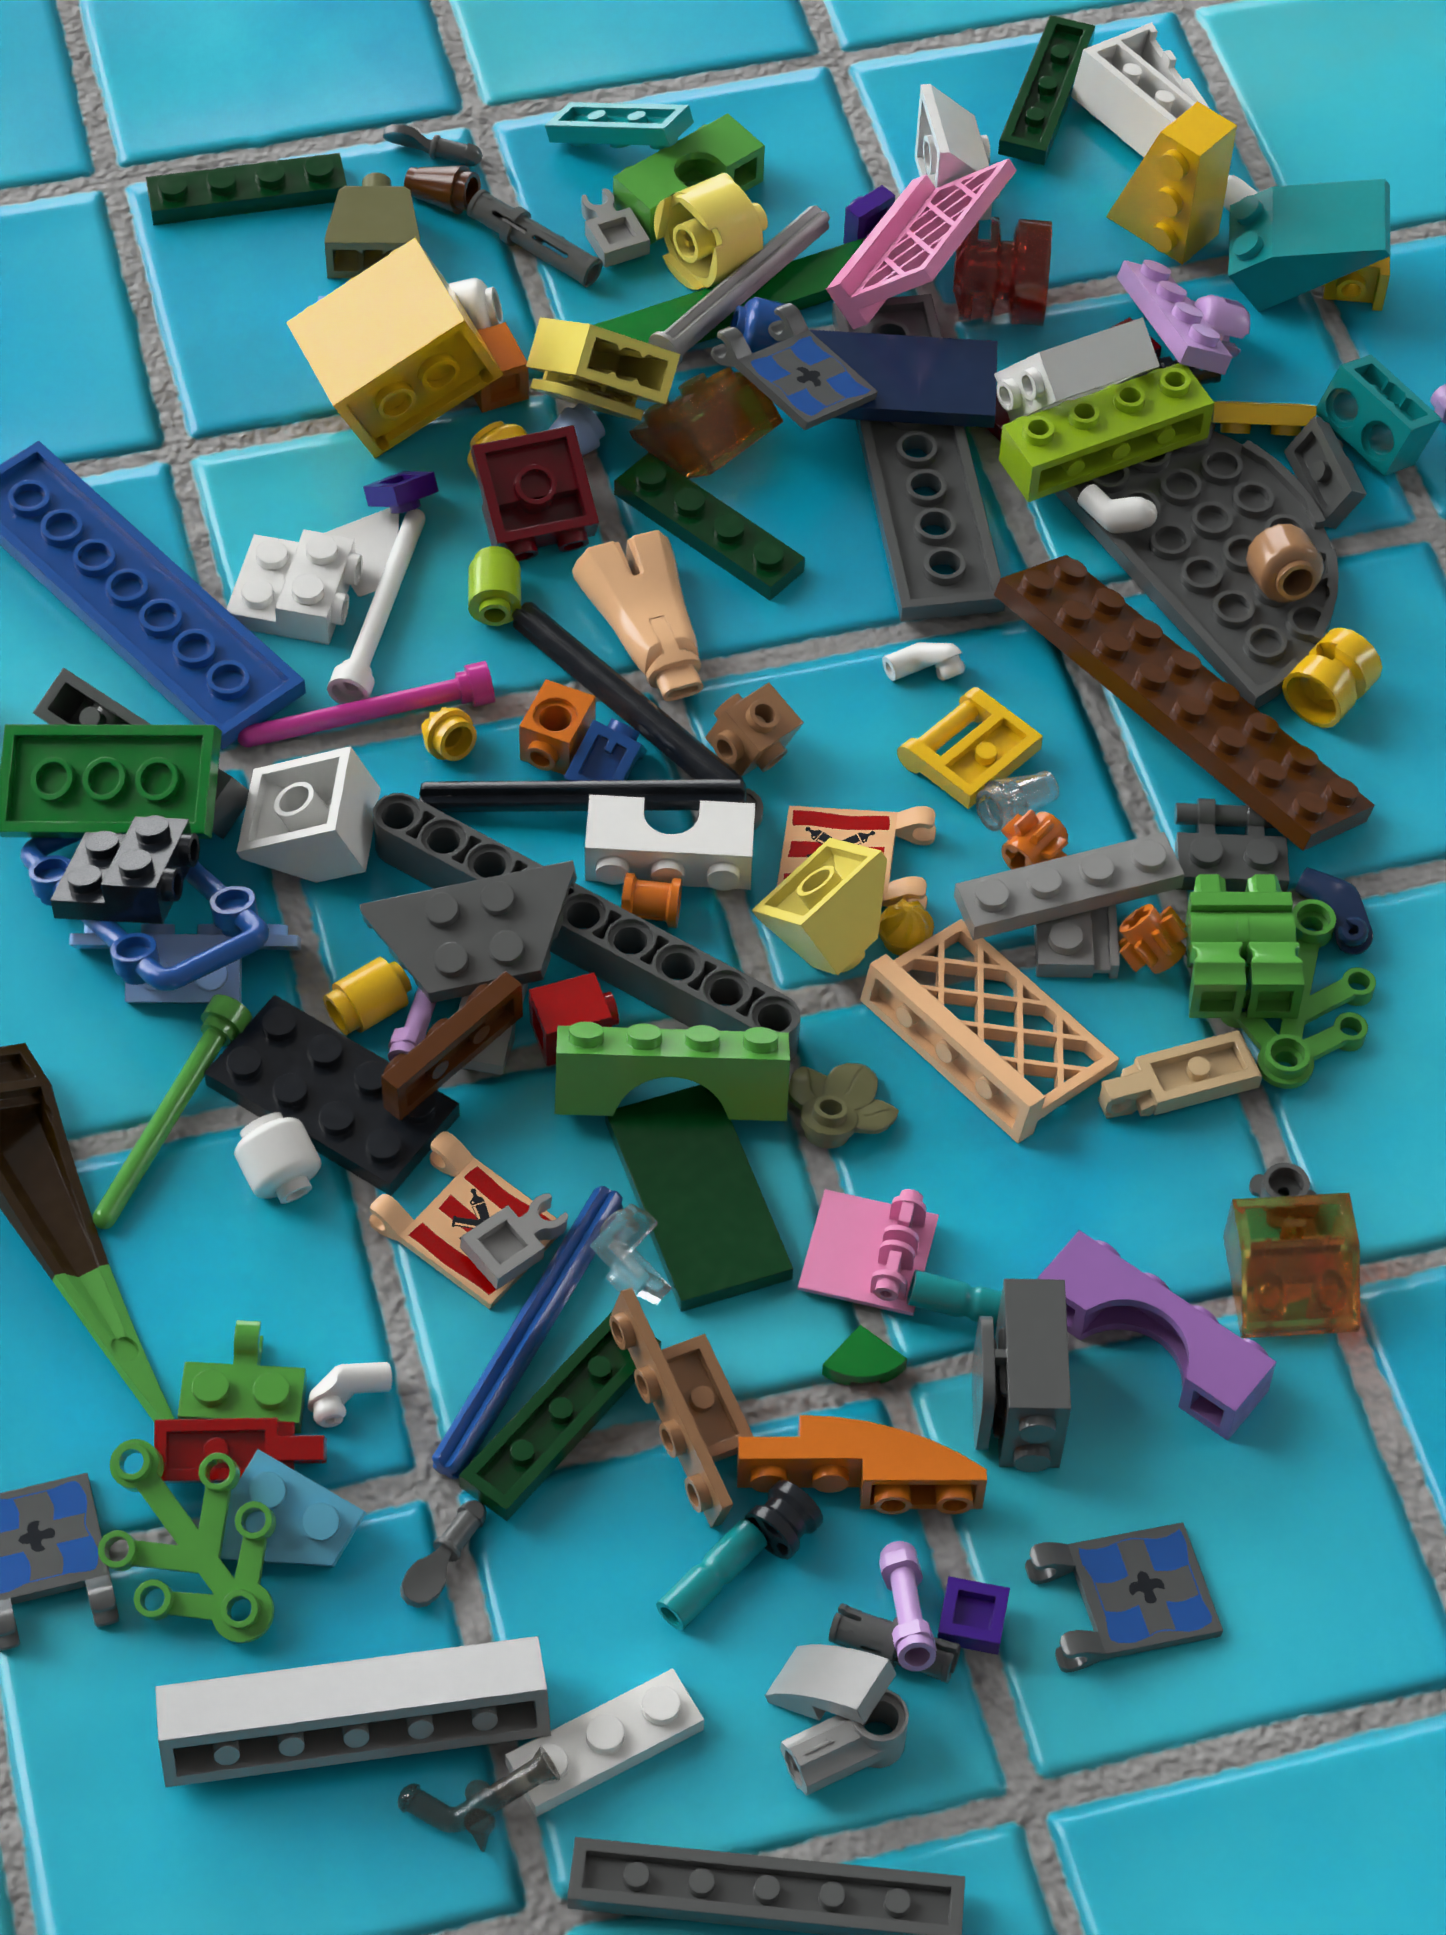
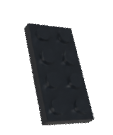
M276 995L266 1003L247 1024L242 1033L238 1034L204 1072L206 1086L258 1117L281 1112L283 1118L299 1119L318 1153L390 1196L394 1194L431 1150V1142L440 1133L447 1131L460 1116L459 1103L436 1090L399 1121L383 1105L381 1075L389 1062Z

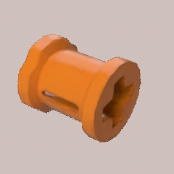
M627 872L624 880L621 908L641 919L664 921L667 923L668 928H677L682 897V878H673L671 883L640 880L637 879L635 873Z

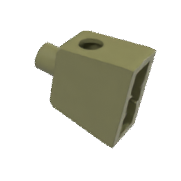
M370 173L363 178L362 186H344L339 189L324 242L327 278H353L413 238H416L420 243L413 201L408 188L405 186H392L390 178L385 174Z

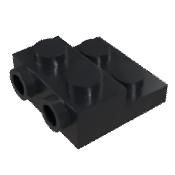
M158 815L147 817L135 816L126 834L111 831L85 832L50 900L54 918L163 924L173 902H178L182 896L183 882L190 867H195L199 859V838L196 833H191L189 819L165 818Z

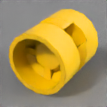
M1342 627L1331 629L1311 649L1309 656L1302 659L1284 678L1282 685L1284 698L1290 708L1309 724L1321 728L1333 727L1355 705L1356 700L1362 697L1380 678L1382 672L1381 659L1374 646L1360 634Z

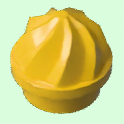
M442 707L440 711L429 712V718L421 725L425 748L437 759L461 760L472 751L476 743L477 732L470 716L459 708Z
M901 899L897 904L888 906L881 914L879 936L885 947L893 954L901 956L933 936V919L919 901L907 902Z

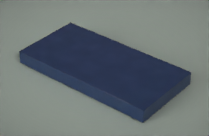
M810 330L878 391L875 400L834 418L994 428L996 414V378L994 374L997 373L998 341Z

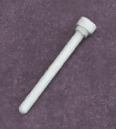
M420 509L406 513L350 659L343 661L333 670L327 691L329 696L340 705L367 699L371 695L375 681L370 665L425 523V515Z

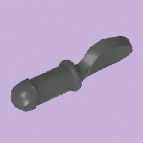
M392 124L385 127L383 131V138L386 141L429 153L432 159L438 157L463 163L465 166H476L483 157L481 149L474 144H464L443 139L440 135H434L433 139L430 140L424 137L417 129L406 124Z
M470 1500L463 1503L458 1508L457 1516L443 1535L434 1540L433 1547L436 1551L417 1560L408 1569L400 1586L401 1598L407 1605L416 1608L426 1607L440 1596L446 1584L448 1561L453 1562L460 1559L462 1549L478 1528H482L486 1520L487 1511L482 1502Z

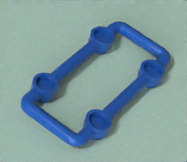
M32 838L22 847L20 858L24 866L29 870L33 893L41 899L42 903L52 906L50 900L71 861L65 856L47 855L82 838ZM199 861L195 867H190L185 880L210 902L215 926L224 935L232 938L169 968H164L160 964L157 944L152 936L145 933L128 934L117 922L81 921L110 948L114 970L117 975L122 977L124 982L131 985L147 983L156 990L170 991L186 986L256 952L264 946L269 937V928L265 921L258 916L254 892L243 886L226 887Z

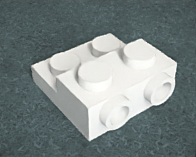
M303 529L299 542L254 534L226 610L250 631L329 645L336 624L344 625L349 608V595L347 594L349 586H357L362 573L363 556L355 552V538Z

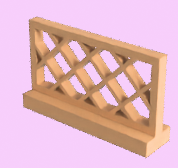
M962 919L894 960L885 954L869 965L860 1001L1017 1144L1034 1133L1038 1120L1116 1070L1120 1059L984 938L972 940L965 921ZM959 942L974 955V962L945 958V949ZM911 970L934 972L935 986L921 985L907 972ZM944 974L974 978V991L944 988ZM984 979L1006 983L1013 990L1014 997L984 993ZM944 1004L973 1007L974 1022L958 1019ZM984 1009L1014 1013V1027L984 1023ZM1023 1014L1044 1017L1053 1025V1032L1023 1028ZM984 1039L1014 1043V1057L1000 1056L984 1042ZM1024 1044L1053 1048L1054 1063L1024 1059ZM1063 1050L1083 1052L1094 1063L1088 1067L1064 1064ZM1024 1075L1053 1078L1054 1089L1043 1095L1024 1078Z

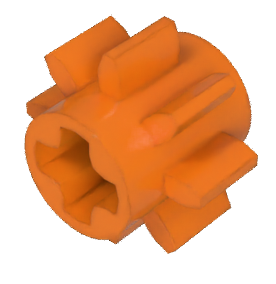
M1030 809L1023 816L1017 814L1001 829L1004 836L1009 839L1002 845L1001 853L1005 863L1011 870L1067 856L1062 851L1068 844L1067 830L1058 818L1048 812L1042 811L1035 814Z
M1152 904L1141 906L1128 915L1119 927V931L1124 936V938L1118 941V945L1121 947L1119 953L1134 972H1137L1145 964L1154 974L1164 972L1176 964L1186 952V946L1181 941L1188 936L1184 929L1186 925L1171 906H1168L1161 913Z

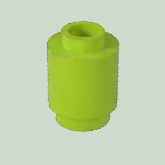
M500 546L485 547L475 554L468 568V610L475 620L490 626H500L514 620L512 614L515 609H521V567L510 550Z

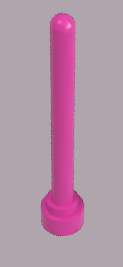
M486 661L464 665V671L455 673V679L250 725L240 732L238 742L243 747L249 748L460 700L462 704L472 702L473 707L495 703L492 678Z

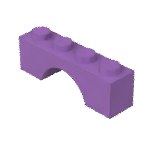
M1079 1230L1037 1278L1065 1280L1067 1332L1080 1341L1103 1331L1129 1330L1146 1335L1161 1344L1174 1358L1181 1374L1182 1392L1178 1407L1226 1440L1230 1439L1269 1391L1276 1361L1270 1358L1258 1343L1247 1338H1240L1219 1324L1216 1317L1210 1311L1198 1305L1192 1306L1170 1291L1165 1282L1151 1273H1143L1122 1259L1119 1253L1104 1241H1095Z

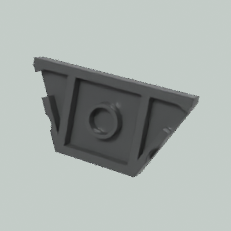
M571 860L359 905L366 925L370 929H374L388 946L390 954L403 969L408 970L413 976L416 985L429 1001L435 1003L469 996L477 987L485 983L490 984L504 971L508 972L521 984L544 980L551 958L550 947L552 941L558 937L564 919L563 908L570 886L574 887L577 875L574 862Z

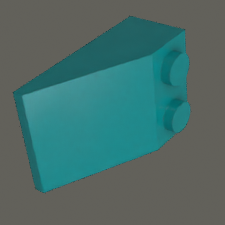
M1385 179L1272 186L1257 194L1244 197L1239 202L1230 205L1228 276L1258 312L1391 256L1390 185Z

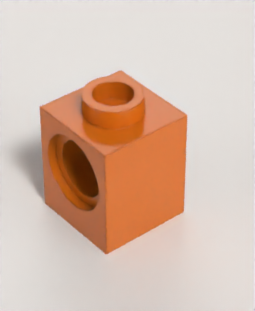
M506 322L478 329L477 331L504 374L473 395L481 412L529 399L527 360Z
M546 679L519 725L520 760L528 762L540 770H551L565 775L593 719L596 720V696Z

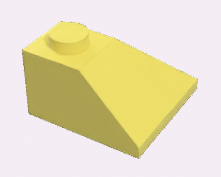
M829 838L751 911L757 919L813 968L834 975L847 972L863 960L865 950L878 939L887 858L881 850Z

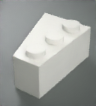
M1152 22L1083 49L1071 97L1143 158L1159 133L1197 101L1209 108L1191 79H1182L1175 69L1177 59L1172 51H1163L1157 42L1158 31Z

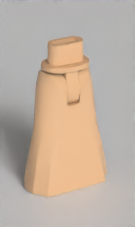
M659 530L634 535L632 538L627 539L626 557L619 542L611 541L588 547L577 559L572 569L573 577L588 599L612 627L633 662L646 676L650 686L659 688L665 701H674L699 693L703 689V683L698 675L701 661L698 654L697 639L686 609L677 563L668 537Z

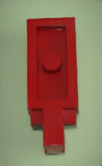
M278 1417L157 1419L154 1421V1447L160 1452L164 1461V1472L161 1478L165 1484L202 1483L199 1477L200 1464L205 1457L213 1453H224L232 1458L240 1469V1478L257 1449L293 1470L295 1464L327 1463V1438L324 1435L295 1436V1423L280 1421ZM218 1463L214 1465L210 1471L212 1483H222L228 1478L230 1471L228 1464Z

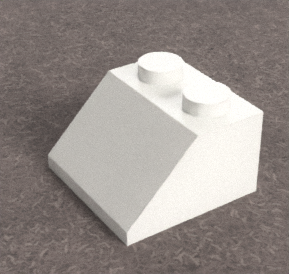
M923 84L920 87L915 161L920 177L927 174L935 188L989 167L990 144L987 135H980L975 115L933 85ZM992 204L979 220L991 219Z
M351 746L253 769L237 854L243 860L316 883L366 872L374 829L373 808L377 801H379L381 788Z

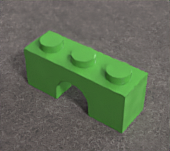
M727 113L709 124L702 125L693 133L678 140L674 145L660 149L655 154L633 166L626 167L620 173L613 176L614 208L616 211L630 207L648 235L651 245L658 241L654 231V215L660 201L678 191L721 173L730 175L744 192L763 182L765 145Z

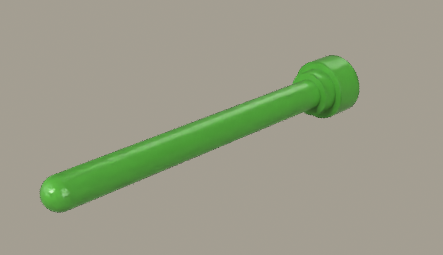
M221 994L214 995L201 1015L203 1022L201 1026L202 1037L93 1213V1222L99 1229H109L115 1224L204 1078V1072L213 1063L221 1048L228 1046L252 1020L250 1011L236 999Z

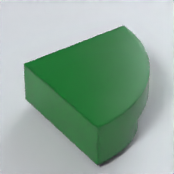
M860 1324L823 1363L822 1375L842 1385H850L851 1382L868 1383L879 1381L880 1383H885L896 1378L906 1369L907 1358Z

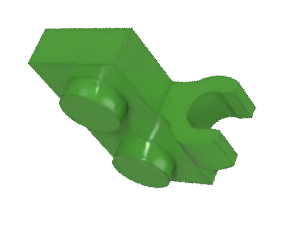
M237 1320L234 1334L233 1364L184 1363L177 1417L178 1419L278 1417L280 1421L294 1422L295 1433H301L307 1384L306 1368L260 1366L264 1342L263 1336H260L261 1321Z

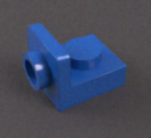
M611 718L607 726L593 719L563 778L566 781L627 780L638 759L642 760L647 752L645 747L636 741L640 733Z

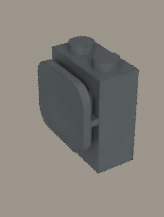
M1004 1279L995 1338L992 1316H979L972 1363L975 1450H988L991 1429L993 1427V1434L995 1438H998L999 1467H1016L1024 1472H1039L1047 1468H1060L1071 1412L1065 1280Z

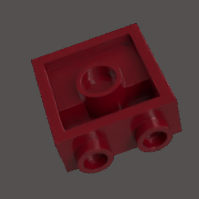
M574 425L472 445L471 455L483 498L482 511L491 546H500L510 550L516 560L520 562L537 556L539 553L538 547L557 544L559 551L567 552L583 548L589 544L588 537L595 536L599 519Z

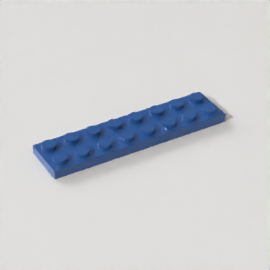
M40 441L35 442L0 464V546L194 725H215L222 730L221 750L238 740V736L244 728L266 721L306 694L305 680Z

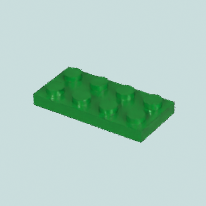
M5 724L0 766V836L83 838L85 832L99 831L126 834L135 816L147 817L158 815L165 818L189 819L191 833H196L199 839H212L222 730L215 725Z

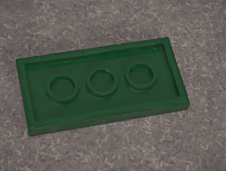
M697 1085L619 1107L613 1116H605V1123L681 1312L793 1279L792 1264L733 1123L728 1119L721 1102L710 1090L702 1085Z

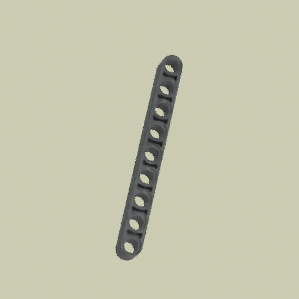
M404 793L386 795L377 801L373 808L375 850L378 857L385 863L433 889L542 867L537 862L411 795ZM576 883L574 887L570 886L563 908L564 919L558 937L552 941L550 952L589 973L595 972L596 977L688 1027L706 1025L714 1027L719 1031H746L753 1027H765L789 1033L790 1062L795 1059L799 1044L800 1009L792 999Z

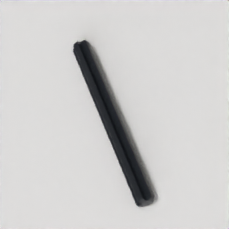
M525 602L521 609H515L512 614L514 619L512 624L516 630L695 780L740 779L744 781L741 775L533 602Z
M740 779L444 781L422 783L419 800L441 812L588 811L590 794L645 797L644 811L699 810L700 800L746 803L747 792L745 782Z

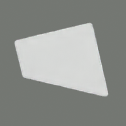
M390 508L325 532L327 534L355 538V552L363 556V566L358 585L351 586L359 597L376 591L399 533V513L392 514Z

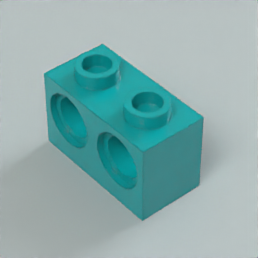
M1372 355L1341 364L1316 409V414L1330 424L1335 435L1348 442L1363 456L1365 463L1369 467L1379 471L1383 476L1414 466L1442 420L1441 417Z

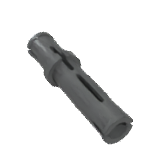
M484 189L475 193L470 200L467 215L497 232L500 240L505 244L520 246L545 263L579 281L584 287L591 286L599 277L603 267V261L600 258L590 255L564 237L531 219L530 212L519 206L513 208L490 195ZM502 219H507L508 221L517 225L519 228L523 229L527 233H522L510 224L506 223L505 221H502ZM545 242L568 257L564 258L542 244Z

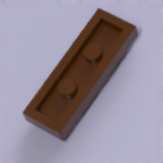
M504 971L490 984L485 983L477 987L469 996L466 1004L449 1019L442 1018L429 1029L425 1039L411 1051L394 1057L381 1075L384 1108L401 1121L523 1017L522 984L508 972Z

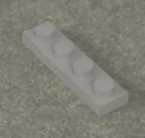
M1165 832L956 883L954 898L972 940L1179 889L1182 888L1185 874Z

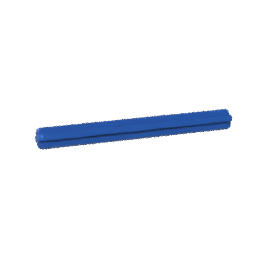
M599 1186L590 1195L432 1456L433 1468L438 1473L456 1480L472 1461L622 1211L623 1197L617 1191H612L605 1186Z

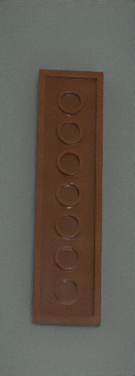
M1064 555L1000 578L994 592L996 598L1302 851L1367 822L1375 805L1364 797L1352 782L1341 778L1319 760L1314 751L1300 745L1284 732L1272 717L1261 713L1240 696L1239 691L1234 686L1220 680L1201 664L1196 655L1182 649L1163 633L1159 625L1145 619L1129 606L1118 592L1107 588L1091 575L1087 568L1078 560Z

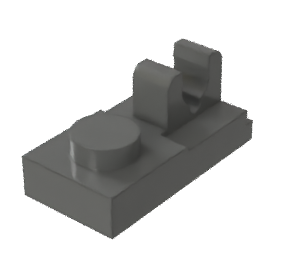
M1314 416L1288 445L1284 453L1297 479L1310 493L1325 518V527L1336 529L1367 493L1353 468L1352 461L1349 460L1342 449L1344 447L1342 441L1336 437L1329 423L1324 422L1320 417Z

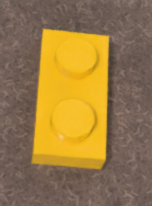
M1213 400L1214 408L1211 422L1220 423L1221 433L1250 434L1251 424L1271 425L1270 434L1297 436L1301 432L1302 426H1306L1316 416L1317 406L1311 404Z

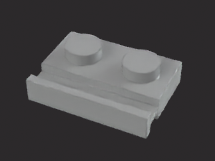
M1116 904L1034 925L1036 977L1092 978L1093 973H1109V978L1118 977L1120 963Z

